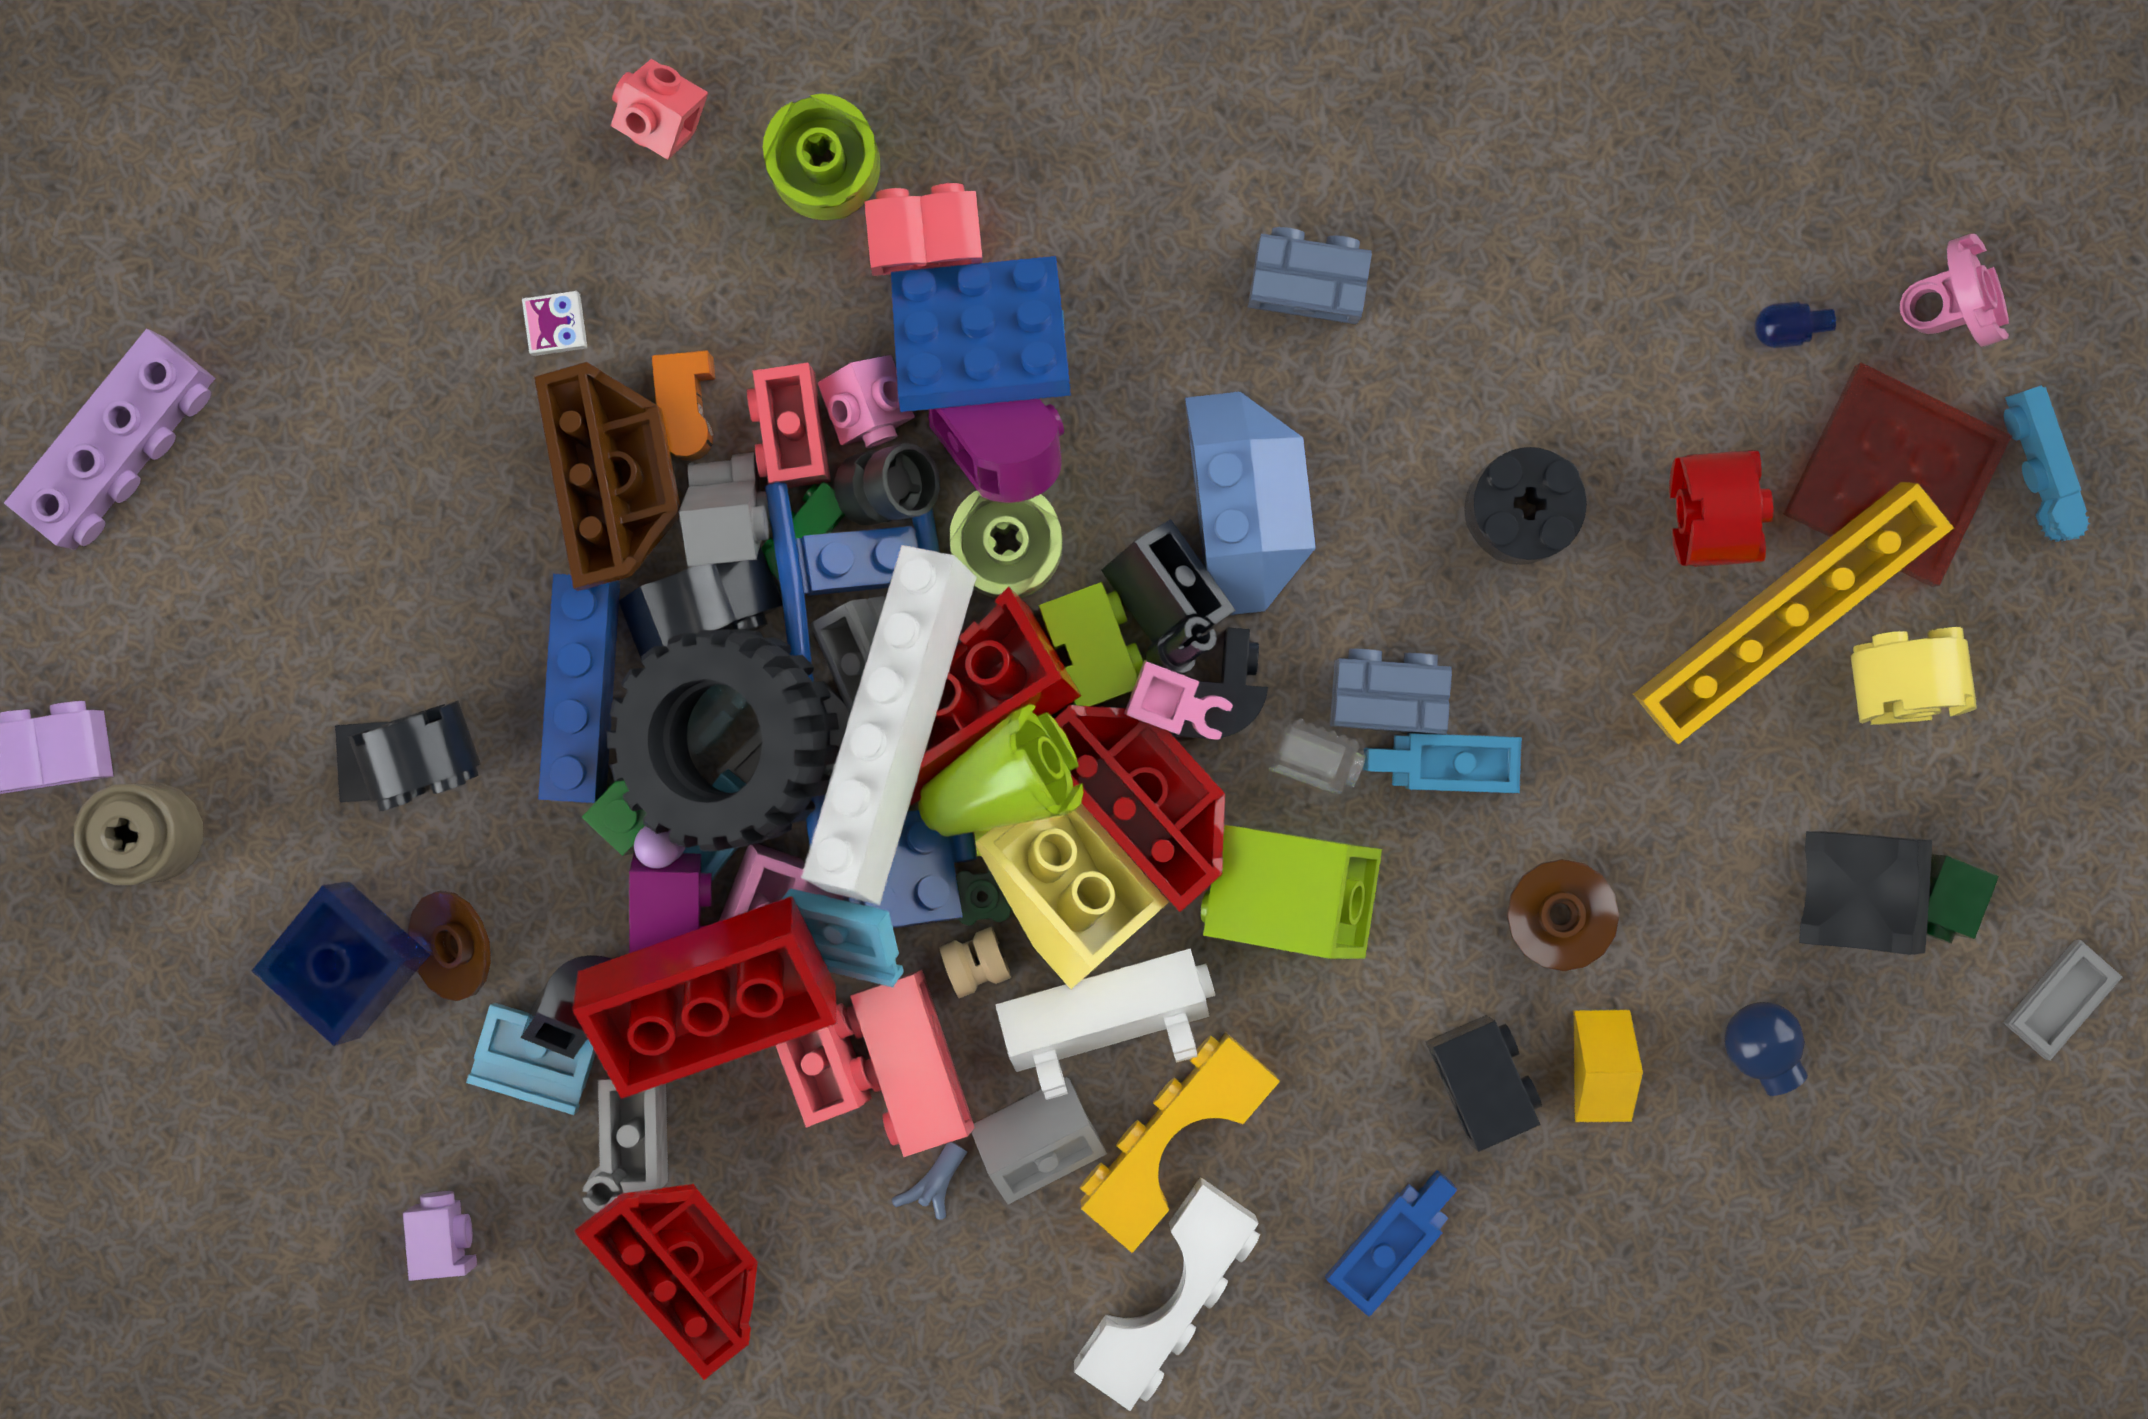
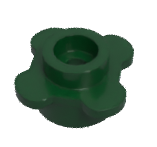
M964 870L956 875L962 917L958 920L962 924L970 926L977 920L992 918L995 922H1003L1009 917L1011 907L1005 901V896L990 870L987 873L972 874ZM979 891L987 893L986 901L981 902L977 899Z

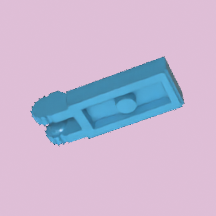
M2041 385L2005 397L2008 409L2004 411L2006 429L2014 440L2021 441L2028 460L2022 464L2023 478L2027 487L2033 493L2039 492L2042 503L2036 513V518L2039 525L2043 527L2041 531L2045 533L2044 537L2048 536L2049 540L2054 539L2055 542L2065 541V539H2079V536H2084V532L2088 530L2087 526L2090 524L2088 523L2089 517L2085 515L2087 510L2080 492L2081 487L2046 387L2043 388Z

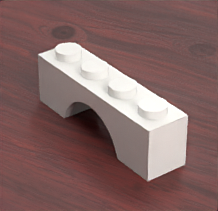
M1200 1177L1169 1222L1170 1231L1178 1242L1184 1259L1181 1281L1175 1293L1162 1307L1145 1316L1121 1318L1105 1315L1075 1358L1074 1372L1129 1411H1131L1139 1398L1147 1402L1164 1377V1373L1159 1368L1172 1351L1179 1355L1191 1340L1196 1330V1326L1191 1324L1198 1311L1203 1305L1210 1309L1222 1295L1228 1283V1280L1222 1276L1233 1260L1237 1259L1239 1262H1243L1256 1245L1260 1234L1254 1231L1259 1224L1255 1214Z

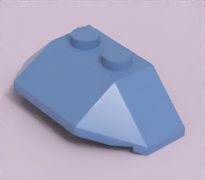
M1241 392L1185 398L1204 566L1236 610L1231 615L1263 612L1316 548L1303 437Z

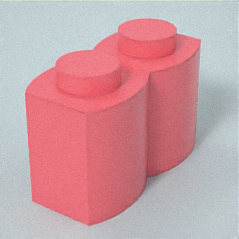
M946 183L931 187V194L924 196H909V191L903 188L884 189L875 193L876 199L864 201L870 265L873 276L891 275V272L982 263L976 191H964L963 184Z

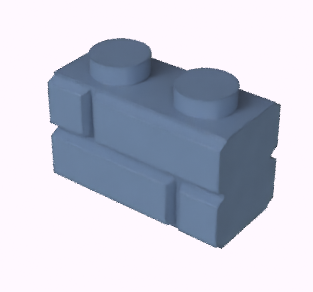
M1287 227L1272 228L1271 235H1260L1257 244L1248 308L1357 324L1364 308L1366 285L1372 256L1371 250L1359 249V240L1345 236H1328L1326 243L1304 240L1305 233L1303 231Z
M1349 649L1348 659L1339 658L1334 662L1330 726L1447 734L1452 669L1450 666H1437L1438 655L1404 653V663L1383 662L1382 651Z

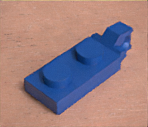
M1436 1170L1419 1191L1408 1184L1401 1193L1397 1192L1325 1275L1326 1280L1368 1317L1372 1315L1442 1234L1441 1227L1448 1217L1440 1210L1457 1191L1455 1185L1441 1172Z

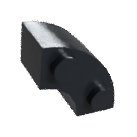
M761 545L757 558L754 560L692 566L661 580L642 585L619 600L641 659L654 646H667L669 638L682 633H699L700 630H758L768 625L765 618L766 614L783 606Z

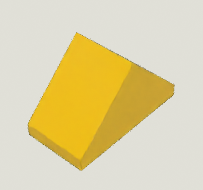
M1573 1010L1575 1122H1632L1643 1070L1630 1010Z

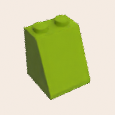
M1224 825L1222 875L1211 884V888L1205 893L1201 904V920L1205 923L1203 936L1328 959H1365L1382 849Z

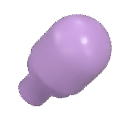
M647 826L638 832L634 841V851L638 860L645 866L654 869L664 868L673 863L683 854L685 847L670 842L669 834L671 830L656 834Z

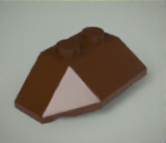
M588 362L535 376V385L573 589L580 591L631 577L680 517L679 510L681 506L662 410L656 404L606 375Z

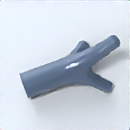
M954 1142L947 1143L929 1172L911 1189L892 1198L893 1205L899 1207L918 1200L921 1206H928L932 1200L936 1219H944L946 1217L944 1202L948 1184L967 1151Z

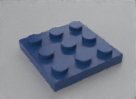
M1056 256L891 272L897 389L900 412L1071 396Z

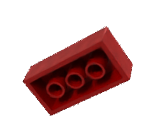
M793 896L578 971L573 1012L619 1096L623 1099L835 1025L836 984Z

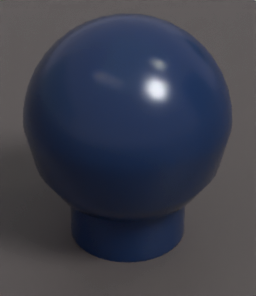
M1757 1002L1741 1008L1733 1015L1725 1031L1727 1055L1742 1073L1754 1079H1759L1767 1095L1778 1096L1798 1088L1807 1080L1808 1074L1800 1061L1805 1044L1801 1025L1789 1010L1778 1004Z

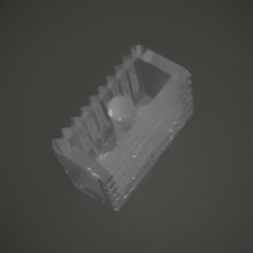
M1300 718L1285 724L1268 770L1329 793L1341 794L1344 786H1355L1365 761V755L1357 752L1359 743L1356 738L1347 739L1345 734L1337 735L1335 730L1326 731L1324 726L1315 727L1313 722L1304 723L1303 719Z

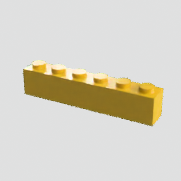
M1900 482L1634 692L1633 695L1665 735L1675 743L1680 744L1954 527L1918 483Z

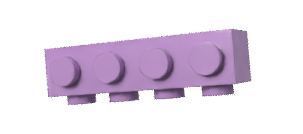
M146 329L4 504L56 546L76 550L79 545L86 546L90 544L104 529L105 521L102 517L115 501L117 503L125 501L138 488L141 479L137 474L150 458L156 460L162 457L171 448L176 438L172 431L184 416L191 417L206 405L211 396V391L207 388L215 380V377L164 336Z

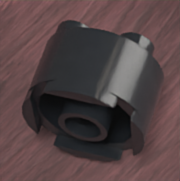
M1536 447L1518 448L1497 457L1474 478L1465 498V521L1477 544L1494 559L1515 565L1531 564L1555 555L1572 543L1584 523L1587 509L1586 492L1579 476V471L1570 461L1546 449ZM1524 494L1527 495L1528 503L1536 506V512L1527 516L1526 519H1524L1523 510L1514 508L1513 503L1523 497Z
M459 701L387 722L381 728L372 731L367 729L348 737L369 797L372 802H377L379 811L392 809L413 801L412 798L427 792L425 788L427 785L431 786L433 794H437L466 784V780L479 776L476 767L481 765Z

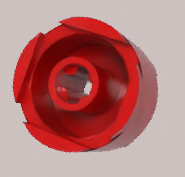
M1758 450L1690 454L1684 457H1676L1673 460L1669 480L1670 499L1676 498L1678 528L1672 529L1674 551L1681 566L1702 567L1760 563L1765 561L1766 541L1762 530V523L1772 522L1773 497L1769 488L1760 489L1759 482L1761 480L1762 464Z

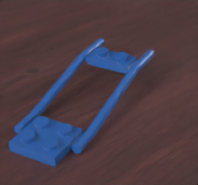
M773 483L765 486L782 593L787 644L791 648L789 655H804L811 664L804 594L811 596L889 588L902 545L940 553L933 508L921 516L912 517L913 528L912 526L806 535L802 538H796L787 483ZM812 673L811 675H809V678L812 682H814ZM826 794L811 799L815 803L816 809L806 818L810 847ZM919 810L908 811L880 905L843 896V900L889 911L893 929L961 918L962 911L954 863L977 860L973 832L943 836L936 830H931L927 827L921 818Z

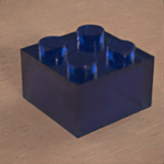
M348 881L322 885L251 971L333 1046L360 1039L430 954Z

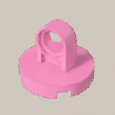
M1968 234L1949 241L1947 247L1949 271L1920 280L1909 286L1903 293L1900 301V313L1904 321L1917 331L1935 334L1967 324L1973 338L1981 347L2008 339L2009 334L2004 328H2000V326L2009 324L2001 285L1995 268L1987 269L1984 265L1980 264L1976 254L1987 251L1983 242L1976 234ZM1926 293H1939L1943 299V308L1938 317L1928 322L1917 320L1914 308L1918 299Z

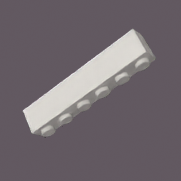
M901 546L801 877L827 892L880 905L976 581V576L954 555Z

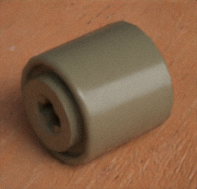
M166 784L111 785L95 792L81 807L74 824V847L82 865L96 878L113 885H139L163 882L178 876L196 860L203 842V821L196 805L181 790ZM129 819V827L132 831L138 832L137 842L127 843L124 847L123 840L121 839V827L125 826Z

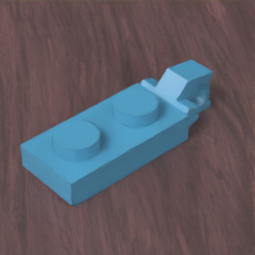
M1407 733V736L1394 735L1393 749L1364 748L1363 770L1393 772L1392 785L1405 786L1406 789L1520 793L1522 737Z

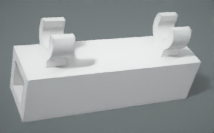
M1187 949L1082 979L1072 989L1065 984L996 1004V1009L1008 1055L1015 1071L1018 1072L1036 1067L1042 1092H1044L1046 1100L1068 1094L1059 1060L1167 1029L1176 1063L1198 1057L1189 1022L1209 1017L1206 998L1215 996L1207 964L1196 966L1191 949Z

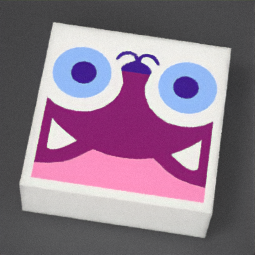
M578 291L522 299L529 353L532 356L588 348L581 297Z

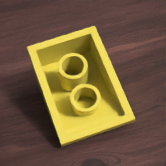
M1082 803L1074 811L1063 816L992 828L975 843L1033 947L1070 989L1075 987L1169 903L1165 896Z

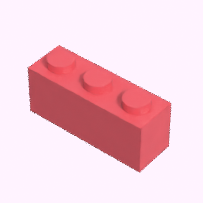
M923 970L901 976L893 987L877 984L850 995L853 1005L847 1008L848 1019L856 1038L864 1037L871 1058L866 1060L865 1069L868 1080L873 1085L872 1089L874 1092L882 1091L888 1112L883 1113V1123L890 1143L893 1146L899 1144L903 1157L967 1137L974 1130V1123Z

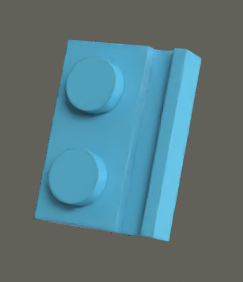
M791 888L787 891L782 899L793 896L829 972L893 987L904 971L903 967L897 965L895 961L899 951L889 911Z
M497 1003L490 1004L473 1058L475 1060L471 1074L468 1075L466 1083L571 1115L576 1114L596 1053L589 1039L586 1040L574 1059H571L521 1038L529 1013Z

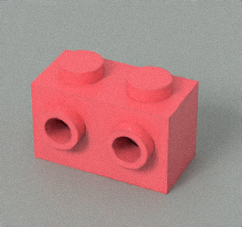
M802 363L753 370L755 388L747 389V400L752 422L760 421L763 443L755 444L756 462L760 478L768 477L769 484L787 483L788 488L820 484L823 481L825 483L831 482L816 375L810 364Z
M843 1003L836 1004L835 1025L775 1045L806 1128L855 1110L872 1099L869 1089L873 1088V1085L867 1077L865 1069L866 1060L863 1056L856 1057L849 1038L854 1033L848 1019L847 1009Z

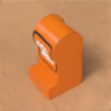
M708 350L652 356L656 405L662 410L669 451L681 460L694 461L701 459L709 452L714 438L712 427L704 418L701 381L715 380L714 358Z

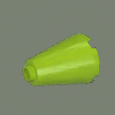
M1032 704L1015 710L927 782L921 790V799L918 805L921 818L927 827L931 830H936L943 836H953L1063 816L1078 808L1083 797V784L1081 783L1073 787L1070 771L1079 767L1065 733L1054 718L1047 712L1039 716L1035 715L1033 710L1036 706Z

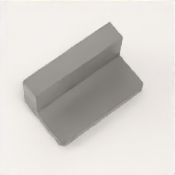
M1067 1077L1064 1078L1068 1092L1066 1095L1046 1100L1041 1089L974 1123L975 1128L971 1133L987 1173L1007 1204L1107 1154L1096 1130L1083 1109L1073 1084Z

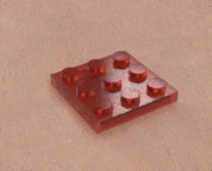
M1859 363L1854 366L1783 515L1831 538L1900 482L1918 483L1954 528L1902 568L1900 572L1931 587L1940 586L2012 435L1866 364Z

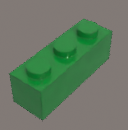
M824 481L819 487L814 484L802 498L805 504L797 514L792 511L795 537L802 538L806 535L831 533L845 516L836 500L835 490ZM769 538L761 548L771 574L779 580L773 539Z

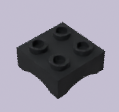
M1806 831L1807 888L1805 906L1800 923L1799 943L1858 948L1907 955L1925 953L1932 840Z

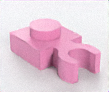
M1144 661L1124 714L1176 734H1180L1186 719L1192 722L1194 729L1200 735L1209 739H1220L1222 732L1209 728L1206 725L1205 714L1212 707L1231 711L1233 705L1225 698L1215 695L1205 696L1201 699L1195 698L1194 695L1199 681Z

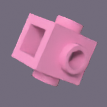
M891 355L852 362L818 382L829 417L841 445L863 440L866 448L884 444L898 436L895 428L915 418L913 411L900 412L897 372Z

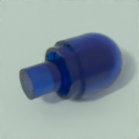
M1799 301L1772 304L1761 310L1756 317L1755 333L1761 343L1771 348L1802 346L1803 343L1811 341L1812 333L1835 331L1834 309L1811 311L1808 303L1800 304Z

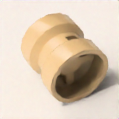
M992 926L976 932L973 940L963 944L955 940L939 947L946 971L958 998L974 993L978 985L987 981L997 984L1011 978L1006 959L1002 958L997 944H999V941ZM975 958H979L980 965L977 964Z

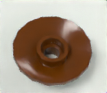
M1564 859L1540 863L1524 874L1510 895L1507 911L1511 937L1523 955L1541 967L1560 971L1587 967L1604 955L1616 937L1620 916L1615 892L1604 876L1585 863ZM1556 904H1565L1569 909V918L1564 924L1556 925L1550 918V911Z
M437 891L422 897L412 911L408 927L409 946L418 949V974L427 987L443 999L460 1001L476 995L487 981L491 965L490 941L482 919L472 905L456 893Z

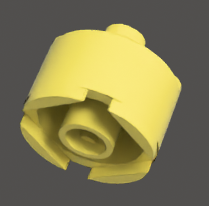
M1949 627L1927 632L1928 638L1908 641V634L1905 631L1888 632L1872 636V643L1854 646L1851 663L1859 722L1863 724L1871 721V725L1927 721L1932 720V715L1940 714L1941 707H1949L1950 716L1968 713L1977 709L1968 641L1964 639L1963 628Z

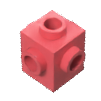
M650 59L634 74L626 72L619 80L612 96V100L617 103L611 126L629 136L638 145L647 147L668 160L693 136L709 92L683 78L673 68L661 65L655 60Z

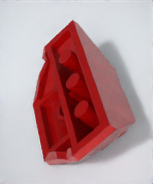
M1069 705L1054 720L1065 733L1077 758L1079 767L1071 770L1070 773L1073 787L1081 783L1083 784L1081 803L1176 909L1181 912L1222 875L1225 793L1168 730L1124 714L1126 708Z
M694 1184L621 1193L574 1230L579 1239L703 1380L749 1345L751 1332L749 1322L754 1303L758 1262Z

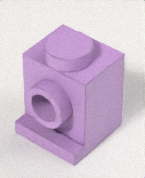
M454 1191L423 1194L420 1196V1204H415L403 1212L409 1281L465 1276L477 1266L476 1255H465L464 1248H470L472 1244L471 1218L469 1214H461L460 1200H455Z

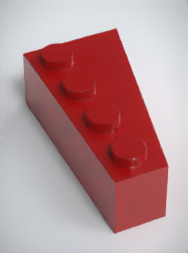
M1009 586L995 600L998 605L979 624L974 621L959 636L961 642L955 648L909 806L921 799V790L927 782L1015 710L1032 704L1036 706L1033 710L1035 715L1039 716L1047 712L1051 716L1081 697L1080 692L1030 607Z

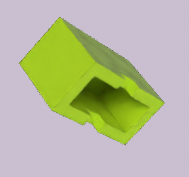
M1100 582L1039 605V610L1054 650L1065 646L1072 665L1065 667L1081 694V697L1074 701L1075 705L1093 707L1133 691L1143 665V660L1136 643L1128 646L1125 645L1118 625L1128 621L1116 591L1106 594L1103 583Z

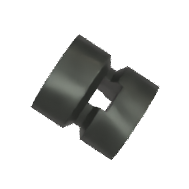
M900 444L881 450L859 453L845 459L838 468L834 481L835 497L840 510L849 520L859 525H875L890 522L891 520L918 517L930 511L937 501L940 490L939 472L928 452L915 444Z

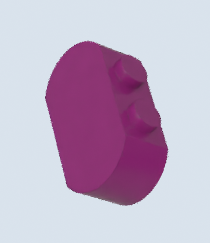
M1040 399L929 409L930 428L983 498L1003 503L1025 501L1042 494L1057 480L1062 465L1060 436L1064 435V426L1059 413L1052 404L1045 406Z

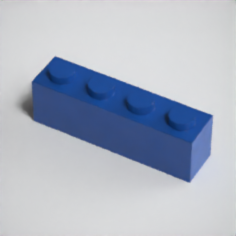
M553 574L538 800L595 803L607 791L610 749L607 748V731H611L612 718L610 711L613 703L620 581L618 580L577 591L573 589L571 575Z

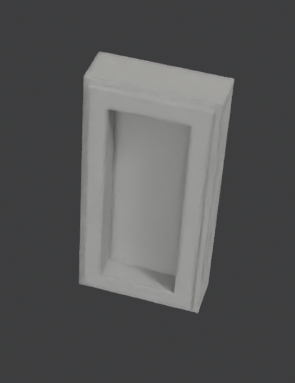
M2075 939L2003 1023L2040 1056L2050 1061L2121 980L2122 976L2085 943Z

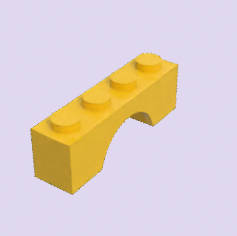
M1226 1032L1218 1041L1211 1035L1203 1041L1196 1049L1198 1057L1189 1060L1196 1067L1182 1083L1173 1078L1165 1085L1153 1101V1104L1159 1110L1145 1126L1139 1120L1135 1121L1116 1144L1122 1150V1153L1109 1168L1103 1163H1099L1080 1186V1189L1085 1193V1196L1081 1199V1209L1131 1253L1136 1250L1169 1211L1167 1200L1159 1185L1158 1170L1162 1153L1171 1138L1185 1126L1202 1119L1221 1118L1244 1124L1280 1082L1273 1072Z

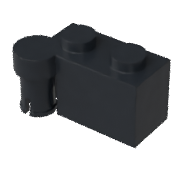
M1171 519L1135 540L1101 569L1152 642L1146 653L1147 662L1181 675L1189 672L1194 667L1196 658L1204 652L1211 650L1215 645L1216 633L1212 628L1236 611Z

